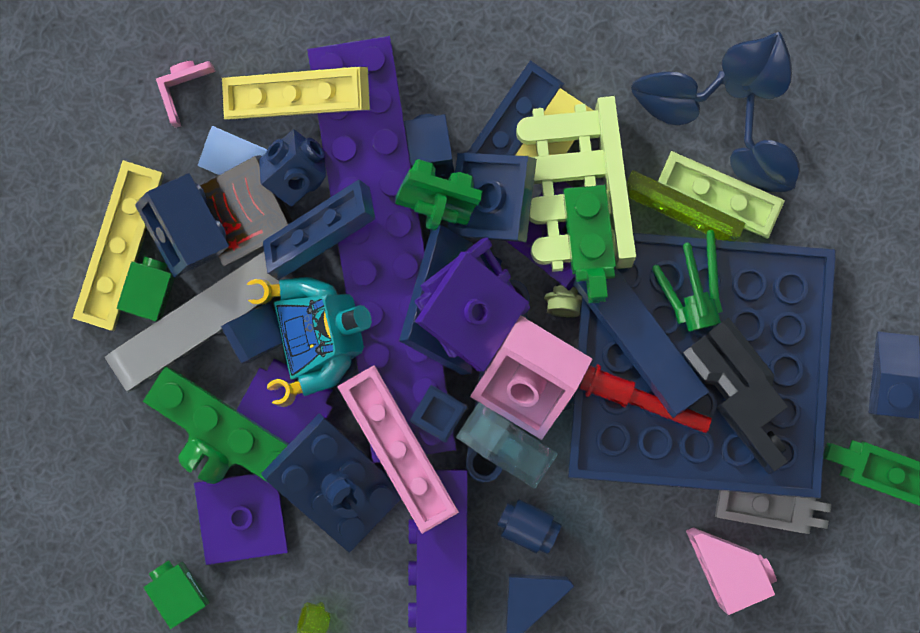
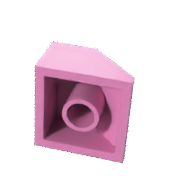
M520 315L470 397L542 440L576 392L592 358Z
M694 527L686 530L719 607L726 614H733L775 595L771 584L777 582V579L767 558L763 559L761 554L757 555L745 547Z

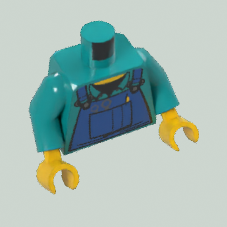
M313 277L279 279V284H271L263 279L250 280L247 285L261 284L264 288L263 297L261 299L248 300L250 303L266 304L273 297L280 296L281 298L280 301H276L274 304L290 379H298L297 382L291 384L281 379L269 382L267 389L270 391L277 390L280 387H285L286 390L285 396L282 399L275 400L272 403L277 406L287 407L294 402L297 394L303 393V396H307L336 386L351 366V359L363 351L364 345L361 331L369 329L372 322L368 309L362 305L355 307L354 299L350 294L337 295L332 285Z

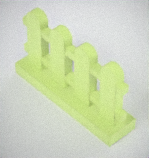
M615 96L598 98L595 111H586L585 104L575 105V113L545 116L543 108L533 109V117H526L520 120L516 130V136L521 143L526 145L536 144L538 156L532 157L537 159L534 184L542 185L543 196L532 199L529 221L534 224H546L548 237H541L534 241L531 249L533 260L542 265L551 264L552 272L563 271V263L571 262L568 235H559L558 222H566L563 194L554 195L553 182L584 179V186L586 187L596 186L595 178L603 177L607 191L616 268L632 267L636 258ZM598 138L600 150L591 151L590 139ZM579 140L580 152L549 155L548 143Z

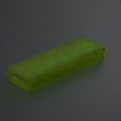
M634 170L631 171L626 180L628 198L707 234L708 230H713L715 238L718 240L736 241L746 224Z

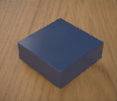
M430 385L410 422L446 443L467 406Z

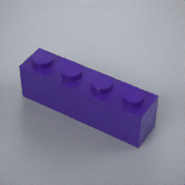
M435 469L459 513L423 534L420 532L414 519H409V544H417V561H409L408 585L416 586V602L408 603V628H416V633H467V469Z

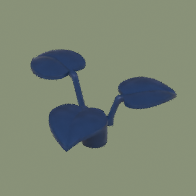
M781 32L773 33L761 39L742 42L729 48L722 59L723 71L718 72L717 78L703 92L697 93L698 85L692 77L679 72L653 73L643 76L632 83V93L640 104L653 117L672 125L688 124L697 119L700 113L698 102L707 100L721 84L725 85L726 91L731 96L736 98L747 97L744 143L747 148H738L732 152L730 157L732 170L742 182L765 192H787L793 188L795 189L800 173V164L794 152L786 145L777 141L763 140L755 144L752 138L755 96L757 95L764 99L780 97L788 90L791 83L792 64Z

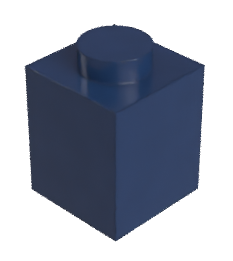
M421 114L413 120L404 121L411 169L415 161L420 159L433 164L436 168L435 177L449 178L454 173L445 114L438 116L434 114Z

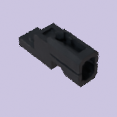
M727 318L681 355L703 384L715 385L726 399L716 409L769 475L788 462L783 456L786 448L772 431L766 434L761 427L788 406L773 388L774 374L731 319Z

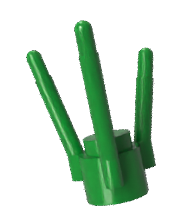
M708 230L707 258L710 297L708 292L703 293L690 243H685L683 249L694 295L684 298L685 307L682 306L660 266L654 265L652 267L661 288L675 311L678 324L686 322L689 332L721 323L718 313H722L723 310L719 299L715 232Z

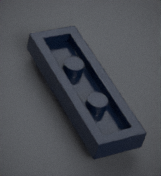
M358 179L265 239L263 247L267 274L277 280L282 279L375 220L370 187Z

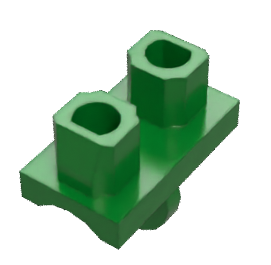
M420 159L416 160L396 194L395 204L427 215L426 227L434 231L439 227L441 220L453 224L457 222L467 225L474 208L481 201L482 191L474 189L473 177L462 172L452 173L448 180L435 177L436 168L432 163Z

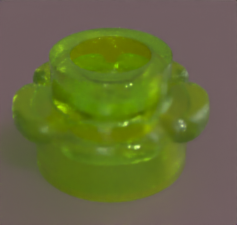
M309 602L304 604L297 624V633L327 632L330 613L325 611L323 602L317 603V605Z

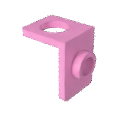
M193 61L182 62L170 67L171 74L156 78L170 123L175 128L180 127L181 123L169 87L215 72L210 61L194 65Z

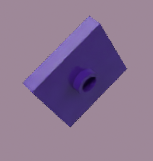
M461 252L415 322L475 370L484 372L529 302L470 253Z
M253 473L223 478L216 484L204 481L194 483L206 565L289 552L281 495L268 482Z

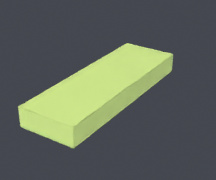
M673 151L670 152L654 188L658 192L766 239L769 238L785 202L781 198Z

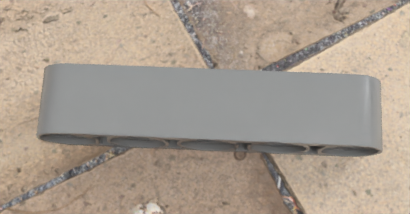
M264 252L105 356V360L127 393L139 387L140 383L145 379H151L162 372L165 366L174 364V360L180 356H186L209 341V337L215 333H221L223 331L222 325L246 314L250 310L264 305L252 304L248 301L251 299H261L264 295L263 286L261 284L247 285L253 279H263L271 284H279V280L267 274ZM289 273L282 279H291L295 277L292 273Z

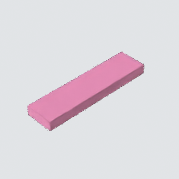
M375 365L337 386L420 532L423 534L459 513Z

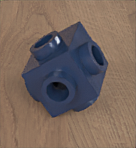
M293 129L283 139L275 140L259 159L261 185L288 205L293 206L309 191H315L322 184L324 178H326L323 148L316 140L312 138L306 139Z

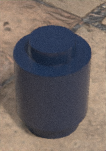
M518 499L515 506L509 503L506 504L497 526L503 528L501 537L536 554L539 550L548 554L559 534L562 524L554 521L553 515Z

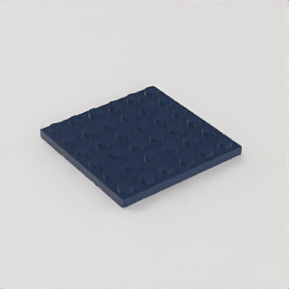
M633 233L636 252L633 266L617 270L680 354H682L702 337L707 336L719 324L691 332L688 331L686 322L678 324L675 311L661 288L652 267L654 265L660 266L682 306L685 307L684 298L694 295L683 249L685 243H690L703 293L708 292L710 297L707 239ZM715 240L719 299L723 310L722 313H718L720 322L722 323L727 318H730L774 374L773 388L788 407L761 428L766 434L772 431L781 440L786 448L783 456L788 462L768 475L716 409L726 399L715 385L704 384L709 393L688 408L712 418L707 433L700 432L629 403L625 408L618 403L592 393L588 397L585 395L586 391L579 389L578 386L574 393L568 478L812 499L821 498L836 250ZM582 297L578 350L592 358L590 366L595 367L599 364L601 365V370L625 380L635 382L634 388L655 395Z

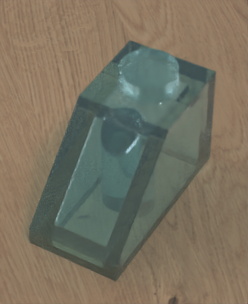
M480 402L456 437L480 455L536 489L558 453Z

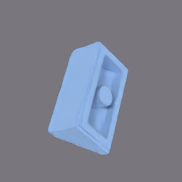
M212 126L198 166L221 175L254 156H263L267 149Z

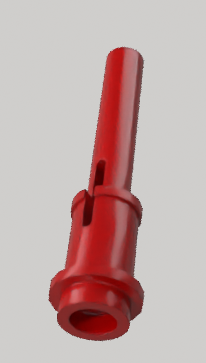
M599 364L595 367L589 365L579 384V389L585 390V395L588 397L592 393L618 403L625 408L629 403L703 433H707L712 421L711 417L690 409H686L675 418H672L657 396L634 388L635 382L625 380L601 370V365Z

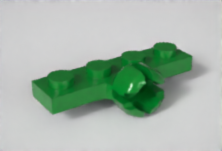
M169 366L164 367L143 400L145 404L188 432V441L178 456L179 463L189 473L192 470L195 471L204 456L209 457V460L198 475V479L206 483L216 484L220 482L233 464L241 465L265 480L261 473L289 445Z

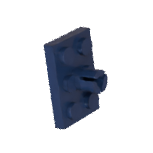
M320 413L261 473L270 485L349 553L402 499L388 474L376 463H373L365 453Z

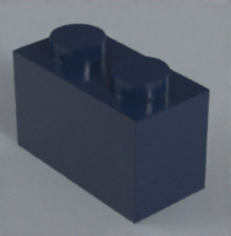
M190 173L147 191L135 204L174 278L217 258L229 247L222 224L213 218L206 205L207 200L200 185L194 183Z

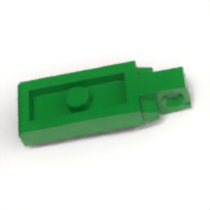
M606 185L565 188L563 190V200L572 274H575L576 282L586 281L589 304L606 302L605 298L608 297L606 279L615 277L614 270L616 267Z
M851 440L849 449L827 442L823 452V459L842 465L839 475L848 478V481L920 506L919 461L866 442L859 443Z

